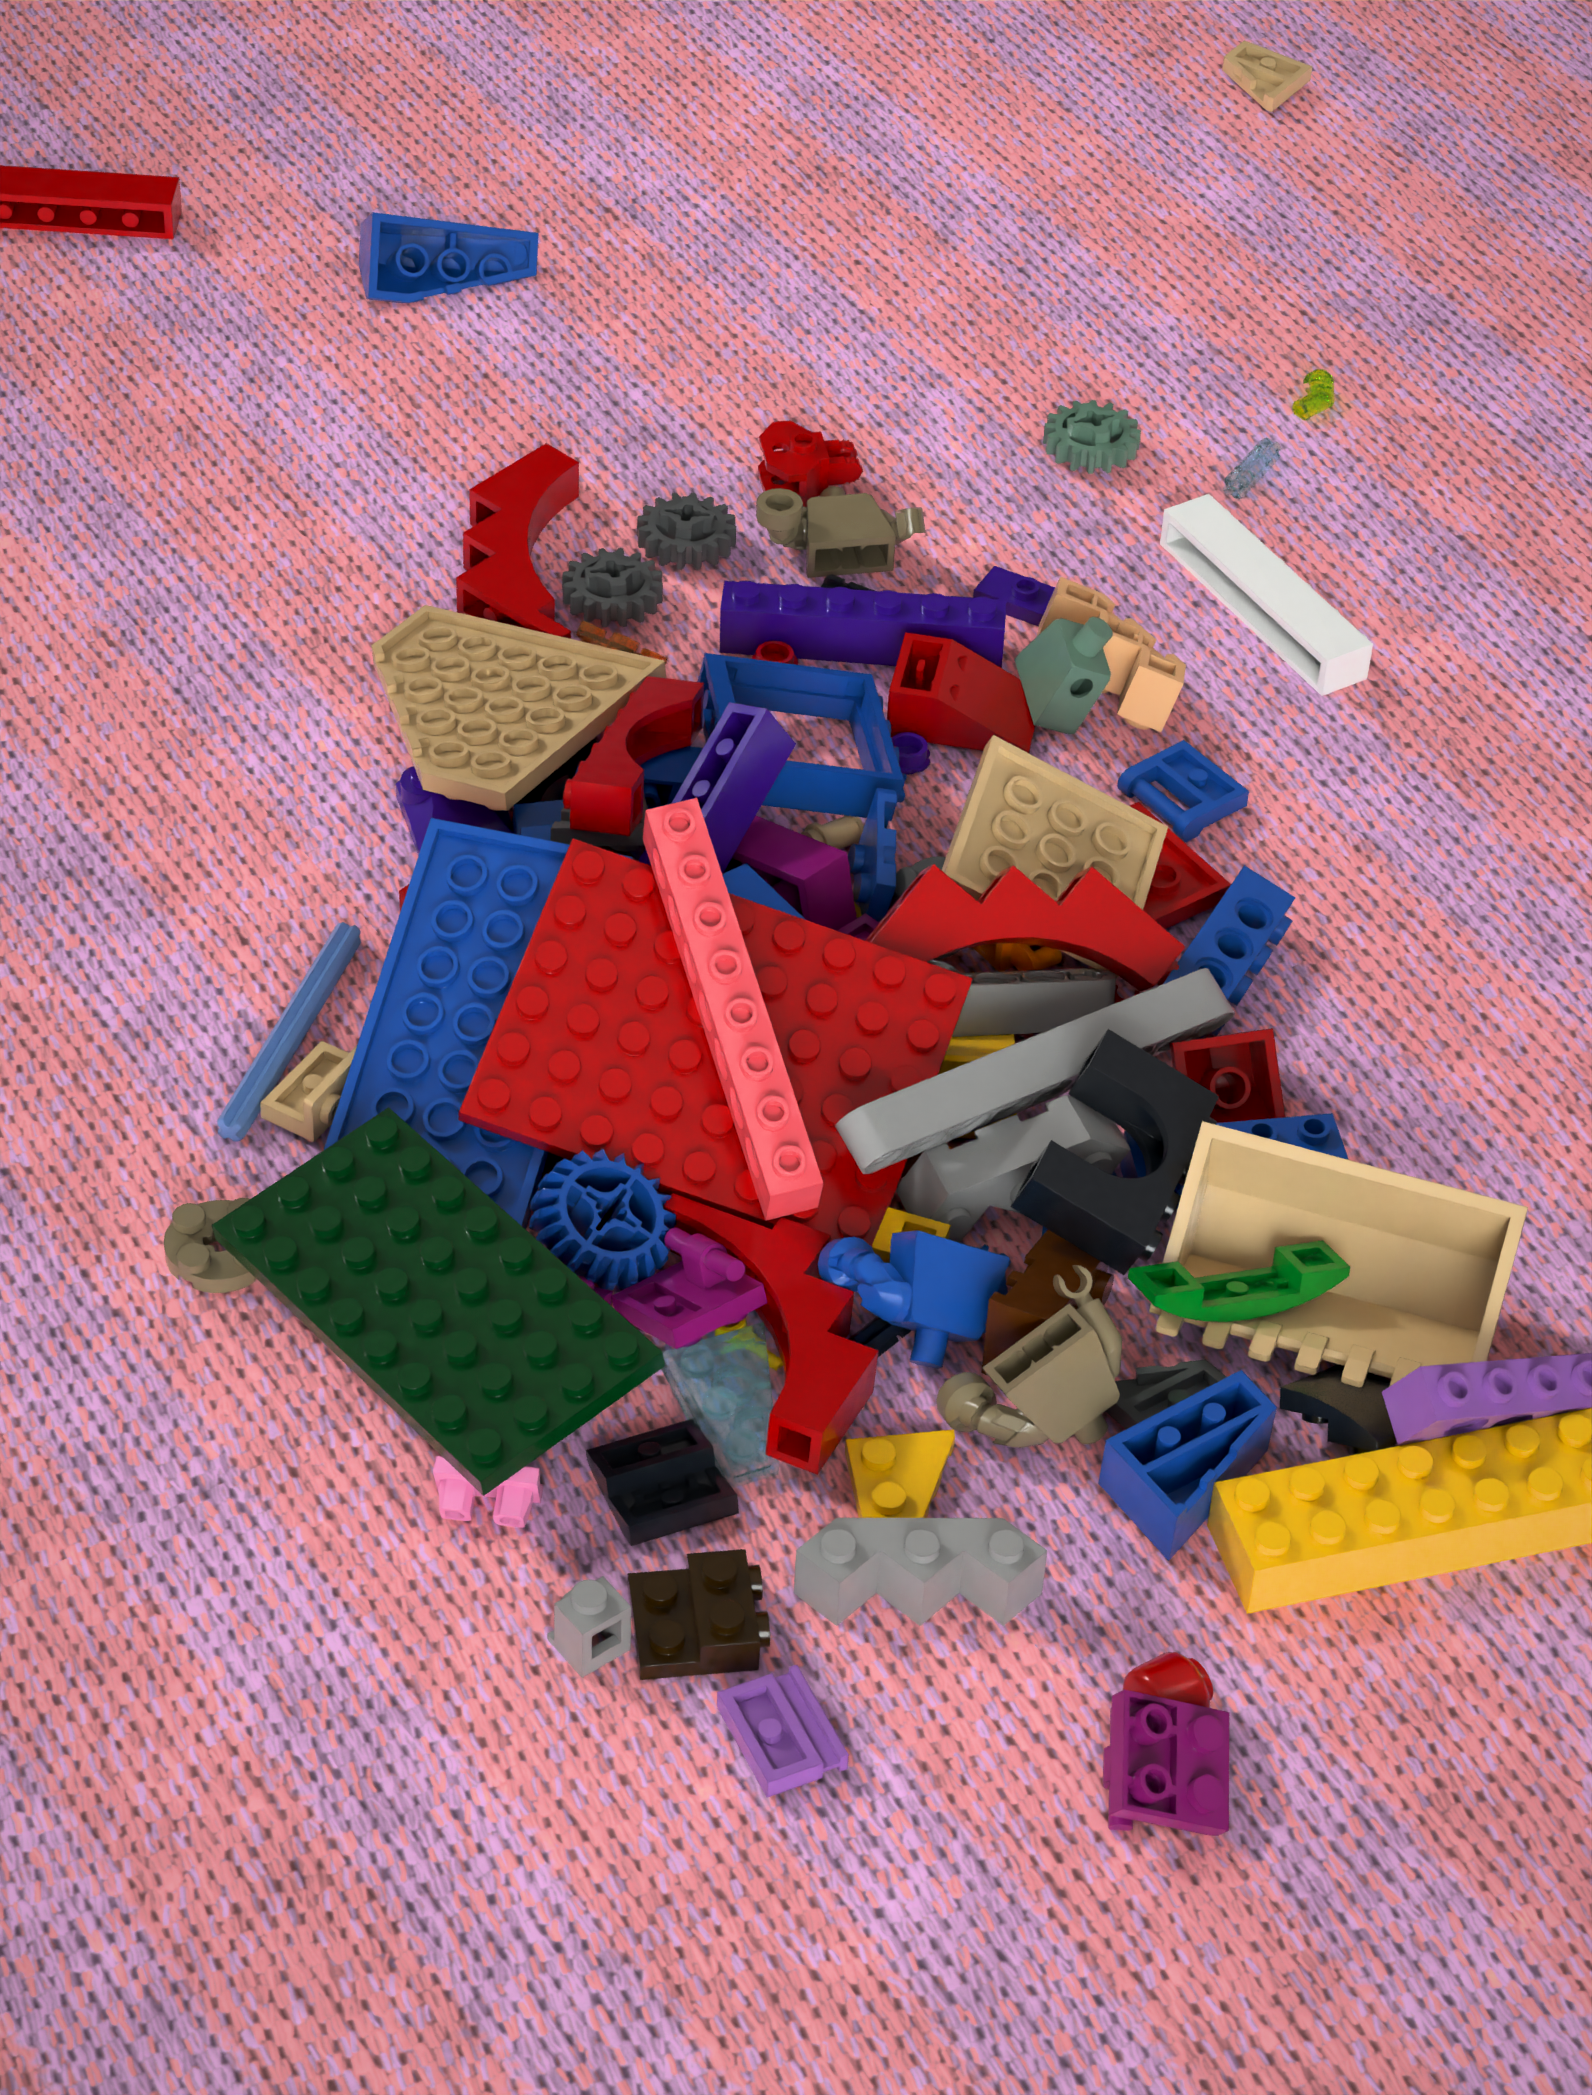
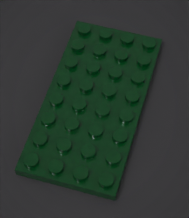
M389 1107L212 1224L215 1239L483 1496L665 1367L663 1352Z

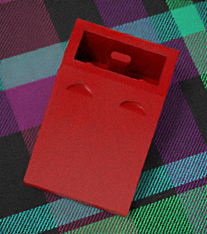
M905 632L888 696L887 720L891 722V737L899 733L910 732L922 736L928 743L983 751L985 745L995 735L1030 753L1036 725L1033 724L1019 678L953 639Z

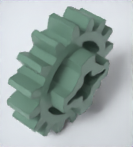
M1096 400L1083 404L1073 401L1071 409L1060 405L1058 406L1057 414H1048L1047 423L1044 426L1043 444H1046L1047 454H1056L1055 462L1057 464L1070 462V470L1072 471L1082 466L1086 467L1088 474H1093L1095 468H1102L1106 473H1111L1112 465L1125 468L1127 459H1136L1137 450H1139L1141 430L1137 429V419H1128L1129 411L1125 409L1116 412L1113 410L1114 404L1112 403L1099 407Z

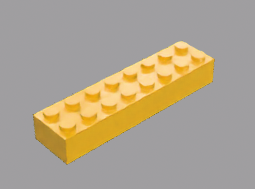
M1592 1408L1214 1482L1207 1527L1247 1614L1592 1543Z

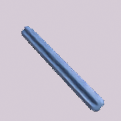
M342 922L333 929L218 1118V1134L222 1138H230L238 1142L247 1134L261 1110L260 1102L274 1089L361 944L359 937L361 931L356 925L349 926Z

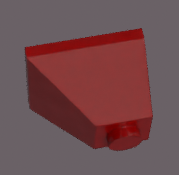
M1273 1028L1169 1043L1173 1068L1219 1096L1210 1117L1217 1120V1123L1286 1117Z

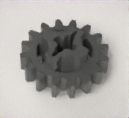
M672 493L671 501L658 497L655 499V507L645 505L643 507V515L637 517L638 547L645 548V557L647 558L659 556V565L665 566L669 562H675L677 570H682L685 564H692L696 570H700L704 561L715 566L718 564L719 556L729 557L731 555V547L736 545V517L734 514H728V506L726 504L714 506L713 497H708L703 501L697 498L696 493L683 496L682 499L677 493Z
M601 548L596 557L583 553L581 554V563L570 561L569 571H565L562 574L563 604L570 605V613L572 615L584 613L585 623H590L594 619H600L602 627H608L611 621H617L621 627H627V619L631 618L641 623L644 622V612L655 614L657 612V604L663 601L662 571L655 570V562L653 560L641 562V553L639 552L632 554L630 557L624 556L623 548H618L616 552H607L604 548Z

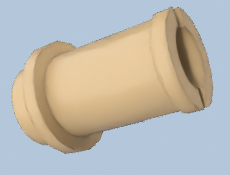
M844 815L822 825L816 822L806 826L805 831L801 834L837 849H842L853 843H859L864 825L859 817Z

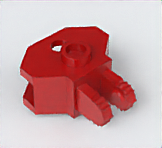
M791 420L772 422L759 436V446L764 460L758 465V476L763 492L777 488L791 490L801 497L803 507H807V500L811 497L820 496L829 485H842L846 482L849 484L851 482L855 483L863 472L859 459H856V456H858L857 450L853 442H849V440L824 441L822 432H811ZM782 480L786 483L778 485L773 483V481Z

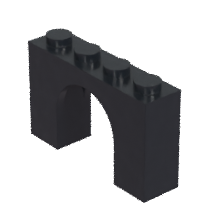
M1108 1029L1086 1058L1068 1094L1112 1120L1131 1135L1142 1152L1146 1166V1176L1123 1178L1111 1175L1051 1140L1029 1169L1010 1207L1125 1275L1138 1258L1147 1262L1160 1243L1163 1233L1156 1230L1159 1221L1164 1224L1167 1222L1180 1201L1181 1195L1174 1190L1178 1183L1182 1186L1185 1184L1193 1156L1192 1152L1196 1145L1202 1121L1215 1125L1217 1123V1120L1210 1117L1219 1096Z

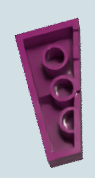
M755 816L723 874L747 863L806 920L837 931L857 919L847 852Z

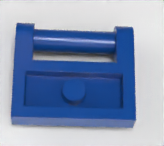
M1185 740L1129 767L1121 774L1117 783L1118 789L1127 797H1137L1172 825L1173 833L1184 842L1198 837L1203 828L1246 807L1249 791ZM1157 781L1190 809L1184 811L1150 783Z

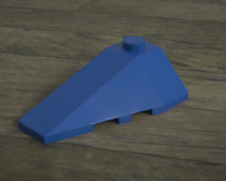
M372 212L361 222L359 269L366 299L395 303H413L423 301L424 297L442 293L450 295L462 291L461 289L479 285L491 286L536 276L539 233Z

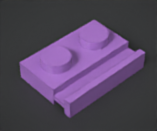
M798 1665L789 1667L787 1674L774 1677L773 1673L717 1692V1709L767 1798L823 1778V1772L837 1768L839 1772L848 1769L849 1754Z

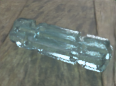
M1269 438L1260 440L1254 449L1225 477L1223 491L1227 496L1232 495L1235 499H1242L1251 490L1250 488L1280 459L1279 451L1281 446L1278 441L1272 442Z

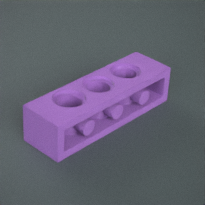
M1592 1353L1420 1366L1382 1391L1398 1446L1592 1408Z

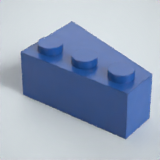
M1240 1370L1106 1439L1098 1484L1169 1561L1209 1517L1214 1482L1246 1476L1268 1451L1277 1407Z

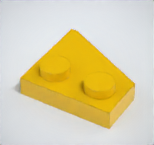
M954 1429L846 1439L845 1456L858 1517L927 1518L931 1501L935 1498L941 1484L943 1470L954 1450Z

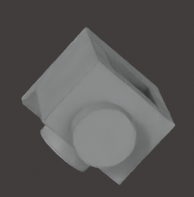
M604 1576L597 1580L580 1581L560 1601L554 1603V1630L547 1634V1640L583 1678L631 1650V1606ZM600 1632L606 1640L592 1647V1636Z

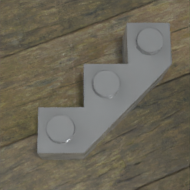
M1064 1095L1045 1103L1046 1112L1024 1121H1020L1016 1114L974 1131L976 1140L953 1149H949L947 1143H943L924 1151L898 1184L896 1192L907 1213L951 1225L949 1240L961 1242L989 1206L1020 1213L1010 1206L1029 1169L1051 1140L1109 1174L1113 1173L1131 1149L1115 1122L1074 1097Z
M836 1518L796 1550L794 1594L836 1626L876 1593L919 1626L958 1594L964 1596L1004 1626L1042 1594L1047 1550L1004 1518Z

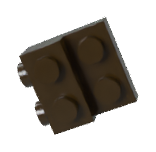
M745 1549L687 1554L686 1569L628 1573L627 1588L640 1680L759 1670L760 1648L770 1647V1626L767 1611L755 1612L754 1601L762 1600L763 1597L760 1565H748Z

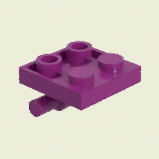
M679 1228L670 1229L666 1233L664 1241L668 1248L681 1254L682 1261L611 1296L614 1309L632 1325L675 1349L692 1346L698 1343L702 1336L726 1324L737 1323L746 1318L749 1312L767 1304L764 1284L744 1274L745 1266L742 1261L727 1254V1250L722 1244L703 1234L691 1235Z
M1125 1689L1112 1695L1110 1745L1103 1750V1787L1109 1790L1108 1828L1110 1830L1130 1831L1133 1829V1820L1211 1836H1219L1228 1832L1229 1712Z

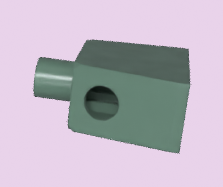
M1091 617L1083 625L1063 618L1056 619L1016 656L1014 660L1034 725L1068 735L1077 732L1110 681L1111 672L1103 647L1110 640L1113 632L1104 620L1098 617Z

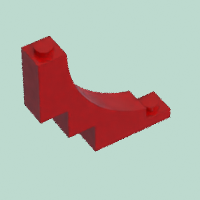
M545 443L469 489L470 525L473 527L463 532V568L467 571L456 577L458 613L571 639V631L555 621V599L536 574L530 556L537 538L549 521L565 506L579 497L578 461Z
M933 864L917 875L865 940L925 962L965 948L989 944L1021 943L1046 946L1070 952L1093 961L1120 976L1138 991L1154 987L1156 984L1158 986L1162 985L1172 970L1179 969L1176 959L1185 948L1180 941L1092 866L1077 873L1055 901L1014 865L999 872L978 900H976Z

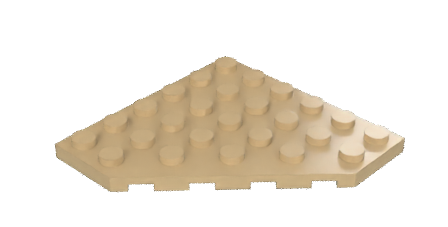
M424 605L371 645L374 666L423 790L442 794L452 800H465L485 805L487 808L496 811H508L599 735L607 725L612 724L616 719L618 710L624 708L628 703L631 692H636L647 676L666 678L664 660Z

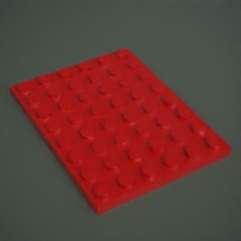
M572 838L463 1100L458 1120L572 1160L574 1155L579 1154L582 1150L592 1159L595 1152L604 1149L608 1159L613 1162L617 1156L624 1153L627 1166L634 1169L635 1166L644 1163V1173L642 1175L647 1180L660 1178L657 1191L668 1195L674 1193L773 1229L781 1217L765 1221L651 865ZM729 893L823 1180L818 1208L783 1216V1218L830 1234L831 1241L839 1238L857 1237L865 1240L872 1247L886 1210L891 1206L907 1159L876 1172L863 1175L835 1125L845 1115L862 1105L939 1075L973 978Z

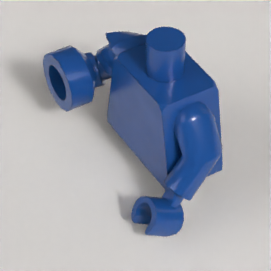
M915 1230L892 1233L890 1263H884L865 1240L857 1237L834 1239L825 1245L820 1252L818 1268L822 1280L853 1292L858 1291L862 1298L860 1305L880 1319L892 1325L916 1331L910 1356L911 1363L941 1369L944 1363L948 1340L954 1342L977 1341L982 1334L986 1333L989 1298L994 1292L1003 1295L1008 1293L1005 1272L1011 1261L1010 1257L1004 1253L996 1254L988 1251L989 1246L986 1244L979 1249Z

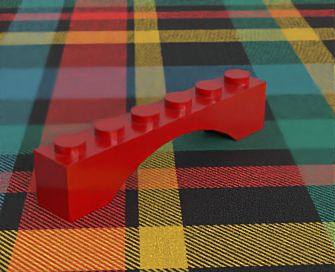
M647 676L637 691L631 692L628 703L624 708L618 710L612 725L606 726L602 739L599 743L593 744L591 754L586 761H581L575 776L566 781L563 806L564 809L570 810V829L625 836L632 834L643 818L644 769L639 765L658 755L692 745L703 726L704 683Z

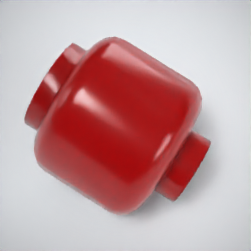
M1177 1652L1163 1653L1132 1669L1125 1676L1122 1689L1208 1708L1213 1697L1212 1683L1204 1667L1195 1659L1186 1658Z

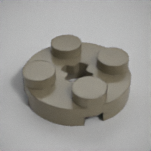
M238 1198L234 1201L213 1200L199 1204L187 1203L177 1207L172 1214V1223L167 1228L164 1236L165 1261L170 1273L178 1280L179 1275L184 1280L192 1282L194 1289L209 1293L232 1292L254 1283L256 1278L227 1250L215 1251L214 1246L209 1245L217 1241L212 1224L250 1200V1198Z

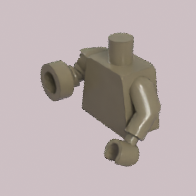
M836 486L823 490L820 497H811L807 500V507H803L802 499L797 493L781 488L764 491L758 496L756 502L757 521L760 525L767 528L769 537L774 543L782 544L783 547H790L795 550L806 549L807 578L825 577L831 574L837 576L893 571L895 545L909 539L915 533L926 532L922 507L897 510L894 517L885 510L880 509L872 495L867 493L846 495L842 488Z
M1073 1265L1075 1273L1080 1278V1286L1073 1293L1066 1288L1065 1282L1060 1275H1055L1053 1278L1055 1291L1063 1298L1074 1299L1078 1306L1077 1310L1069 1303L983 1367L986 1374L1017 1409L997 1404L996 1394L992 1388L976 1373L963 1372L956 1374L945 1381L936 1399L938 1412L951 1428L958 1432L966 1433L977 1430L980 1434L995 1438L992 1442L994 1444L1016 1448L1041 1445L1048 1439L1055 1444L1063 1443L1072 1435H1075L1080 1443L1088 1445L1099 1441L1106 1434L1108 1424L1102 1413L1117 1403L1120 1396L1114 1379L1120 1373L1122 1337L1100 1299L1096 1298L1093 1300L1089 1292L1092 1288L1093 1280L1091 1273L1086 1268L1080 1265Z

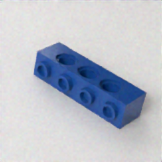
M1244 865L1178 961L1179 969L1172 970L1163 984L1197 970L1208 968L1227 1000L1237 1006L1253 982L1251 978L1246 976L1247 972L1250 971L1256 976L1259 974L1273 952V949L1266 946L1267 942L1270 941L1277 946L1293 922L1285 914L1296 897ZM1223 1026L1214 1030L1211 1034L1218 1036Z

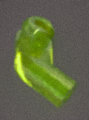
M1319 368L1305 376L1303 384L1309 383V388L1305 390L1308 395L1294 401L1292 407L1294 414L1302 420H1307L1333 406L1335 401L1334 378L1328 371Z

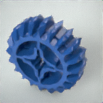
M604 1149L595 1152L592 1159L582 1150L579 1154L574 1155L571 1161L564 1158L555 1165L549 1174H545L538 1185L539 1190L531 1200L530 1209L534 1213L530 1218L529 1229L538 1232L536 1239L577 1276L592 1280L598 1284L599 1288L613 1291L615 1286H617L622 1291L653 1276L657 1269L661 1270L668 1260L667 1255L671 1250L665 1245L664 1239L666 1233L676 1226V1214L663 1209V1205L672 1196L657 1193L660 1178L647 1180L642 1175L644 1173V1163L635 1166L633 1169L626 1165L624 1153L617 1156L613 1162L608 1159ZM609 1213L610 1218L603 1228L597 1231V1225L605 1214Z

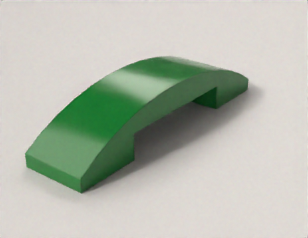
M1321 1240L1275 1247L1271 1267L1194 1278L1179 1261L1129 1268L1128 1279L1154 1306L1168 1313L1199 1321L1232 1322L1265 1317L1310 1301L1349 1277L1350 1266Z

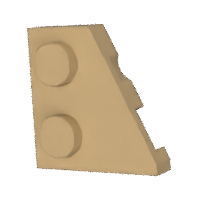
M1244 40L1224 56L1222 71L1265 110L1273 112L1311 80L1312 66Z

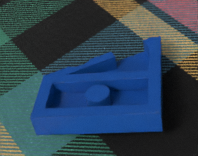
M876 788L859 843H853L848 853L850 873L853 874L855 881L853 887L854 902L859 903L861 915L866 913L877 922H880L887 914L896 888L895 853L897 830L888 829L887 826L892 810L897 803V794L895 790Z

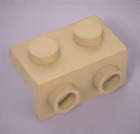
M321 1041L260 1102L261 1118L315 1142L332 1125L357 1045L348 1053Z

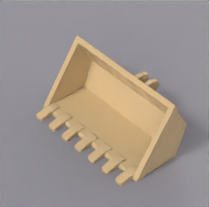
M1202 1121L1162 1263L1179 1261L1196 1278L1271 1267L1275 1247L1323 1240L1350 1266L1349 1277L1332 1289L1301 1305L1279 1313L1249 1320L1232 1322L1193 1320L1168 1313L1152 1303L1149 1312L1160 1315L1156 1331L1168 1336H1177L1183 1322L1205 1327L1202 1344L1208 1347L1223 1349L1229 1334L1252 1340L1248 1357L1259 1361H1270L1275 1347L1296 1352L1298 1355L1294 1369L1299 1372L1311 1375L1316 1374L1321 1360L1344 1365L1341 1382L1355 1387H1363L1368 1372L1391 1378L1390 1387L1420 1366L1487 1361L1528 1207Z

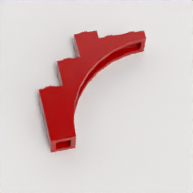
M673 1193L671 1195L672 1198L663 1205V1209L676 1214V1226L674 1228H679L691 1235L703 1234L722 1244L726 1248L727 1254L744 1263V1274L764 1284L767 1304L755 1309V1311L773 1336L784 1366L785 1385L770 1412L765 1455L818 1475L873 1393L879 1352L876 1349L846 1339L850 1333L854 1292L826 1282L819 1275L818 1260L820 1252L831 1241V1235L783 1217L779 1219L773 1229ZM672 1249L670 1250V1252L681 1256V1254L673 1251Z

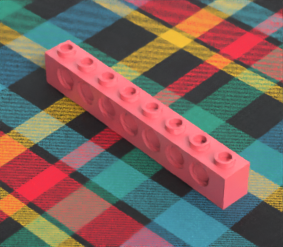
M694 798L647 809L645 811L642 839L765 1221L818 1208L823 1180L698 799Z

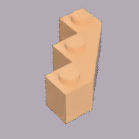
M1060 576L1040 621L1037 636L1054 620L1060 618L1083 625L1091 617H1098L1104 620L1112 629L1113 635L1103 647L1111 676L1102 693L1109 691L1120 696L1117 715L1124 717V720L1131 726L1142 730L1152 728L1162 732L1184 684L1186 664L1174 654H1166L1164 658L1153 648L1157 639L1134 619L1125 618L1124 621L1119 619L1113 613L1116 604L1105 594Z

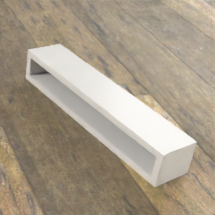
M1210 494L1164 509L1160 545L1321 696L1367 679L1373 643Z

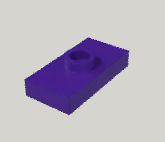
M994 566L974 589L973 598L982 596L991 599L1007 600L1006 615L1039 627L1055 587L1039 582L1034 578L1025 577Z

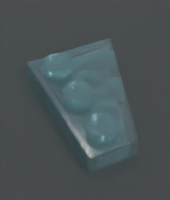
M764 1322L707 1338L692 1346L664 1351L665 1367L661 1370L687 1420L693 1419L713 1445L715 1466L730 1486L736 1488L778 1475L779 1460L765 1455L773 1399Z

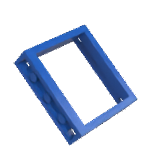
M709 653L704 654L697 682L704 683L702 728L706 742L729 702L766 708L769 711L848 720L863 770L787 760L762 806L867 818L876 788L895 790L897 802L904 801L905 793L903 787L907 775L901 772L899 749L897 746H893L891 722L885 719L883 696H878L872 674ZM896 805L892 810L889 821H892Z

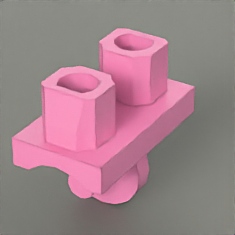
M436 1456L433 1474L437 1491L439 1492L441 1518L470 1521L472 1519L475 1496L483 1495L442 1456ZM525 1466L483 1496L496 1498L493 1512L494 1523L503 1526L525 1528L533 1502L541 1503L543 1484H540V1468Z

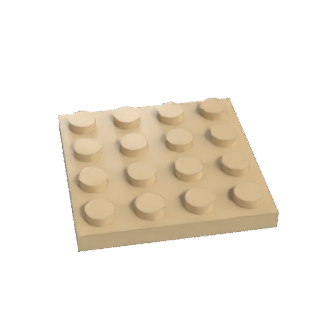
M993 735L984 747L942 871L974 899L978 900L999 872L1014 865L1056 901L1077 873L1092 866L1143 910L1168 826ZM1062 951L1095 969L1109 971L1093 961L1070 952Z

